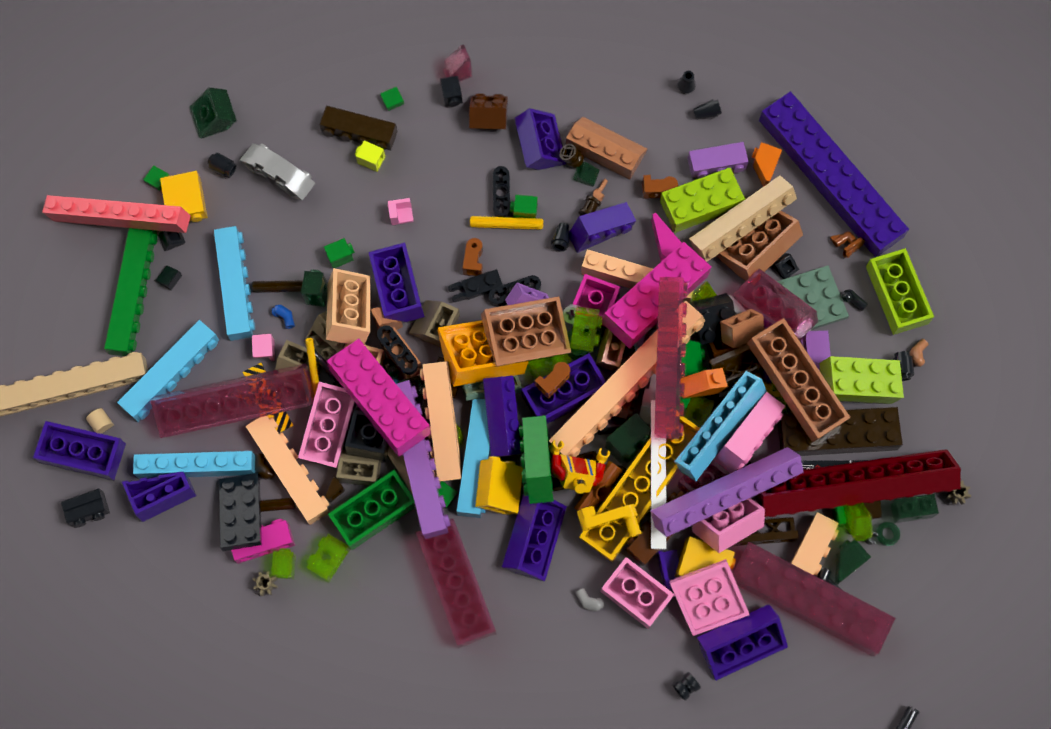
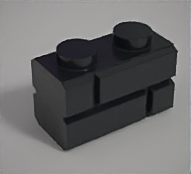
M99 488L61 502L67 524L75 528L86 525V521L92 519L93 521L102 520L106 514L110 513L105 494Z

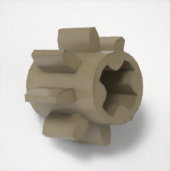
M961 481V489L948 492L946 499L953 501L952 505H955L957 502L963 505L966 503L965 499L971 497L968 494L970 486L966 487L963 484L964 481Z
M270 571L266 575L259 572V577L253 579L257 584L253 589L255 591L261 589V596L265 592L272 595L271 591L274 588H278L274 584L277 577L270 578ZM264 580L268 581L266 588L263 586Z

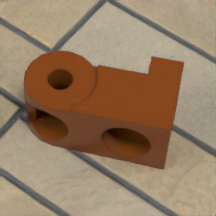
M643 175V199L661 198L662 192L678 187V181L671 176L664 179H651V175Z
M471 238L467 241L463 262V275L477 276L483 272V266L479 263L483 247L482 242L477 238Z
M558 362L545 379L539 376L535 380L534 386L549 399L569 379L570 366L565 362Z

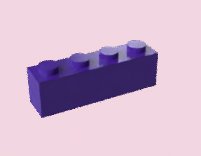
M514 377L484 378L483 384L491 456L521 454Z

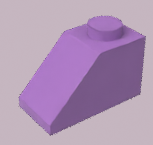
M516 283L505 301L507 305L547 299L549 297L544 292Z

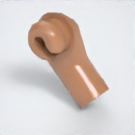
M921 339L910 350V356L913 357V363L917 367H921L925 363L922 351L929 345L925 339Z

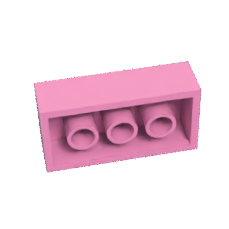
M319 382L298 458L338 468L339 458L345 445L356 404L344 388Z
M766 392L712 461L729 474L743 468L753 456L752 454L761 446L765 437L773 430L775 424L783 417L784 414L781 412L785 405Z

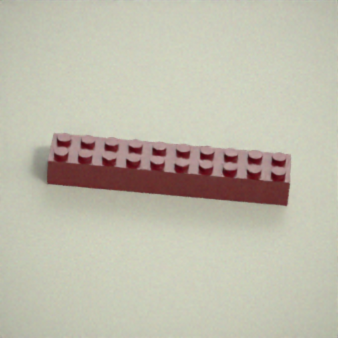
M945 449L803 470L804 473L755 495L758 504L765 509V517H776L782 514H796L803 511L812 512L824 508L833 509L838 506H853L865 502L873 503L879 500H893L895 498L913 497L914 495L921 494L930 495L935 492H950L955 489H961V468L950 452Z

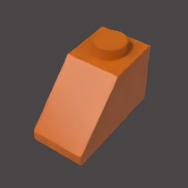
M761 142L759 148L755 147L751 158H754L753 167L764 187L770 183L782 149Z
M723 368L704 370L678 380L683 399L718 394L728 387Z

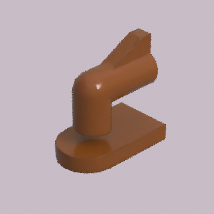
M850 231L830 237V240L836 247L841 246L846 241L850 243L843 250L845 258H849L865 243L863 238L857 239Z

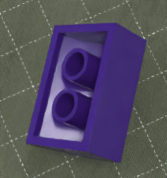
M529 108L514 118L527 168L542 170L566 164L559 155L563 146L555 114Z

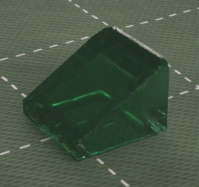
M583 162L576 169L573 180L594 186L600 170L587 162Z

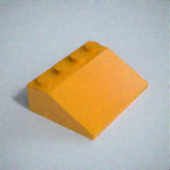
M482 320L438 327L437 331L444 361H448L450 380L453 387L482 382L484 378L525 374L529 361L496 367Z

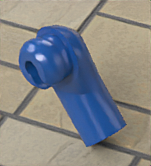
M275 305L272 308V315L282 317L286 329L295 327L291 310L283 305Z

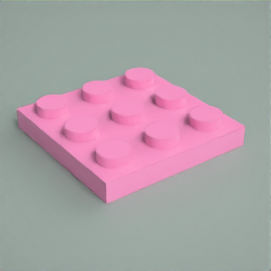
M727 559L670 580V585L693 636L750 615Z

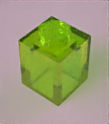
M280 548L279 551H273L271 571L273 577L294 579L296 555L294 552H291V549Z

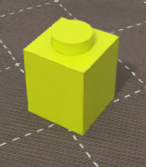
M363 141L362 145L357 147L355 156L358 164L378 172L385 159L384 149Z

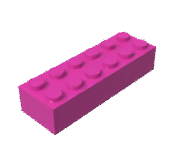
M683 242L604 313L602 324L630 349L708 277L712 266Z
M357 339L327 360L330 372L398 457L431 434L430 425L360 339Z

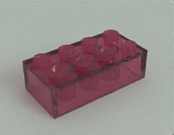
M758 269L733 294V297L745 310L753 309L763 314L764 327L766 329L784 318L799 341L818 323L817 311L761 269Z

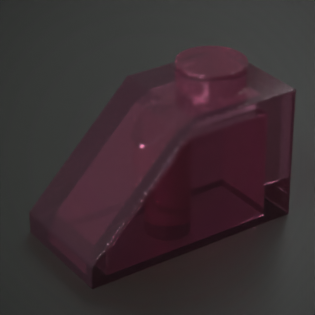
M461 45L444 61L445 68L443 69L446 78L458 76L459 82L472 77L470 57L465 46Z

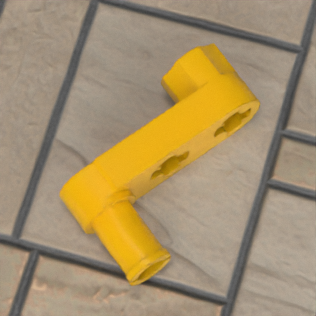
M634 504L597 515L594 506L577 511L582 531L623 520L626 523L629 537L642 534L636 518L638 514Z

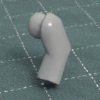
M584 588L576 592L583 608L591 611H599L603 608L604 602L601 598H590Z

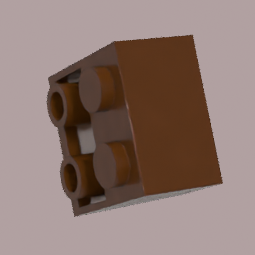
M483 93L472 95L469 106V128L506 129L508 96L503 94L486 96Z

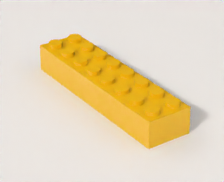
M672 408L660 424L661 430L666 423V444L659 446V449L662 446H666V457H662L658 453L661 459H666V478L657 489L656 498L665 485L667 487L679 470L675 460L700 430L697 425ZM651 437L596 515L634 504L638 514L636 518L640 525L650 511ZM659 461V471L657 472V474H659L661 471V464ZM623 520L583 531L579 537L580 540L612 563L630 539L626 523Z

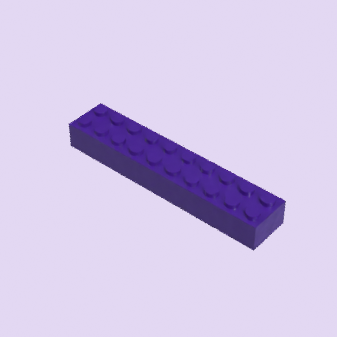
M791 91L762 110L759 118L760 123L855 235L865 240L864 245L875 258L905 237L909 228Z

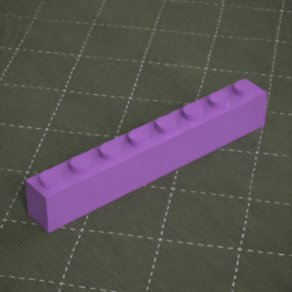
M409 380L397 383L396 385L418 412L423 415L420 403L416 404L415 397H418L416 386H412ZM423 439L406 451L403 456L422 534L425 539L449 533L448 526H451L448 514L444 515L443 508L446 507L443 495H439L438 489L441 488L439 477H435L433 471L437 470L434 458L430 459L429 452L432 451L430 441Z
M786 447L651 510L654 526L665 537H668L802 474L804 471L801 456Z

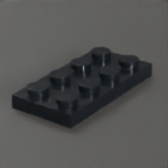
M258 473L219 479L221 550L228 551L262 545L260 477Z

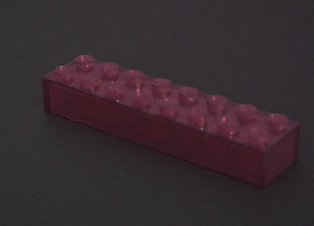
M684 277L659 278L654 440L678 441L679 436L682 437L683 423H679V420L684 415V403H680V397H684L685 383H681V377L685 375V363H681V357H685L686 343H682V337L686 336V323H683V318H686L687 303H683V298H687L688 283H684Z
M305 363L157 395L151 400V405L160 438L312 406L315 395L307 364Z
M748 542L733 571V576L738 586L873 657L880 653L896 619L751 542Z

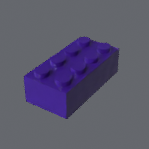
M590 353L568 364L570 366L569 379L549 399L534 386L535 382L521 389L522 397L534 417L546 415V421L549 424L584 405L602 387L606 381Z
M45 421L33 458L41 464L115 480L126 443L117 437Z

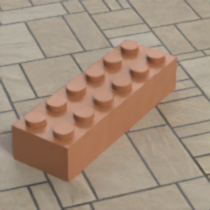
M784 318L747 342V345L812 442L851 418Z

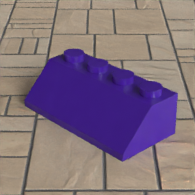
M405 242L368 252L384 318L408 322L425 317Z
M523 494L502 567L523 576L545 581L567 506L556 500L554 502L530 504L529 496Z
M770 604L749 613L750 615L724 624L697 637L701 652L715 681L788 648L780 617Z

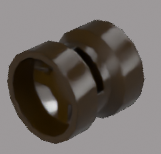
M566 144L561 148L560 158L570 168H578L582 165L584 156L573 144Z

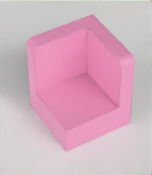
M410 198L388 201L392 225L414 221Z
M272 334L252 335L254 358L269 357L271 361H275V345Z

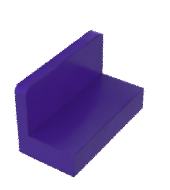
M677 549L666 552L660 550L657 553V559L663 585L673 592L670 580L677 578L674 577L679 563Z

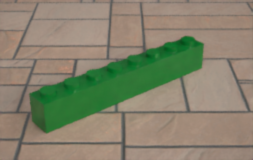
M129 228L104 348L109 355L127 356L136 350L137 341L135 338L136 333L140 331L139 318L144 311L142 303L143 298L147 296L146 283L151 276L149 268L150 263L154 260L153 248L158 241L157 230Z

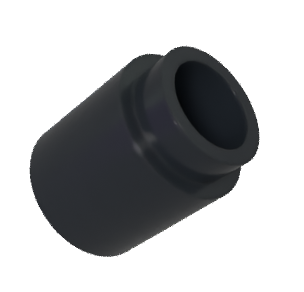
M218 152L212 154L207 162L209 169L224 177H231L237 167L233 160Z
M908 351L895 353L893 360H900L902 381L910 380L914 376L913 357L910 356Z

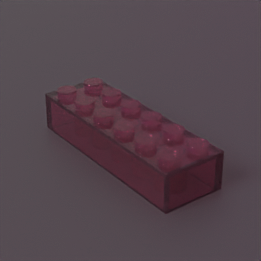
M452 518L449 519L451 526H448L449 533L425 539L422 530L416 532L457 646L461 648L496 634V630L455 521Z

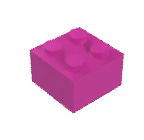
M585 274L573 304L595 311L599 316L597 325L606 327L602 324L604 313L617 302L620 286ZM571 310V315L573 316L575 315L574 310ZM589 315L588 318H585V319H587L589 322L594 321V320H592V316H591V315Z

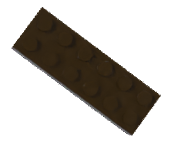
M898 407L846 410L851 418L813 442L793 413H783V417L778 422L780 450L788 447L800 456L897 451L903 445Z

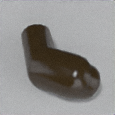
M255 454V472L263 479H272L275 471L265 465L264 454Z

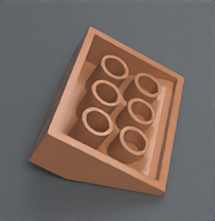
M779 211L716 256L735 274L752 284L803 236L799 220L783 211Z
M559 297L489 308L481 313L485 335L496 367L571 353Z

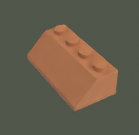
M582 117L574 124L566 137V144H573L584 157L628 179L632 178L647 152V148L585 117Z

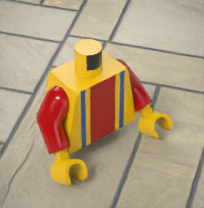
M553 440L549 446L550 452L553 453L551 456L552 474L560 481L563 488L575 490L579 494L589 493L592 487L597 486L602 481L606 466L604 463L608 460L610 451L608 450L606 456H603L601 454L602 448H600L596 456L599 462L596 463L594 460L559 455V452L564 447V443L560 441L557 447L555 440Z

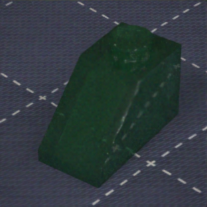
M856 539L852 542L846 540L839 546L841 551L836 555L835 583L837 585L871 558Z

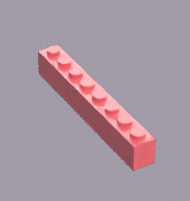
M49 195L46 197L42 211L47 217L56 222L179 233L187 232L191 217L180 206Z

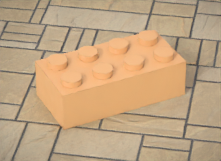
M333 268L327 286L326 340L351 344L360 339L365 345L370 333V276Z

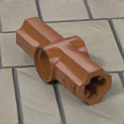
M608 461L602 481L597 486L592 487L589 493L585 492L574 508L578 511L594 506L595 509L600 501L608 498L611 493L610 487L623 470L611 461Z

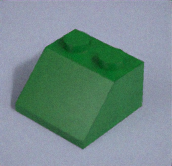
M689 340L685 346H681L677 350L676 356H679L677 364L679 379L707 370L706 367H703L702 360H705V351L701 349L699 342Z

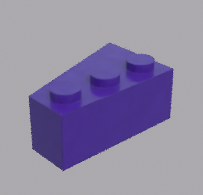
M627 202L579 216L569 231V238L576 252L579 253L617 235L630 232L636 219Z
M183 471L158 475L159 477L149 479L140 478V480L131 482L122 481L134 513L142 522L197 496L190 479Z

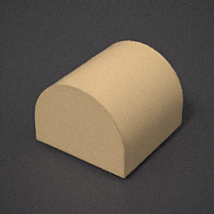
M102 408L94 410L86 417L87 422L96 433L102 434L114 426Z

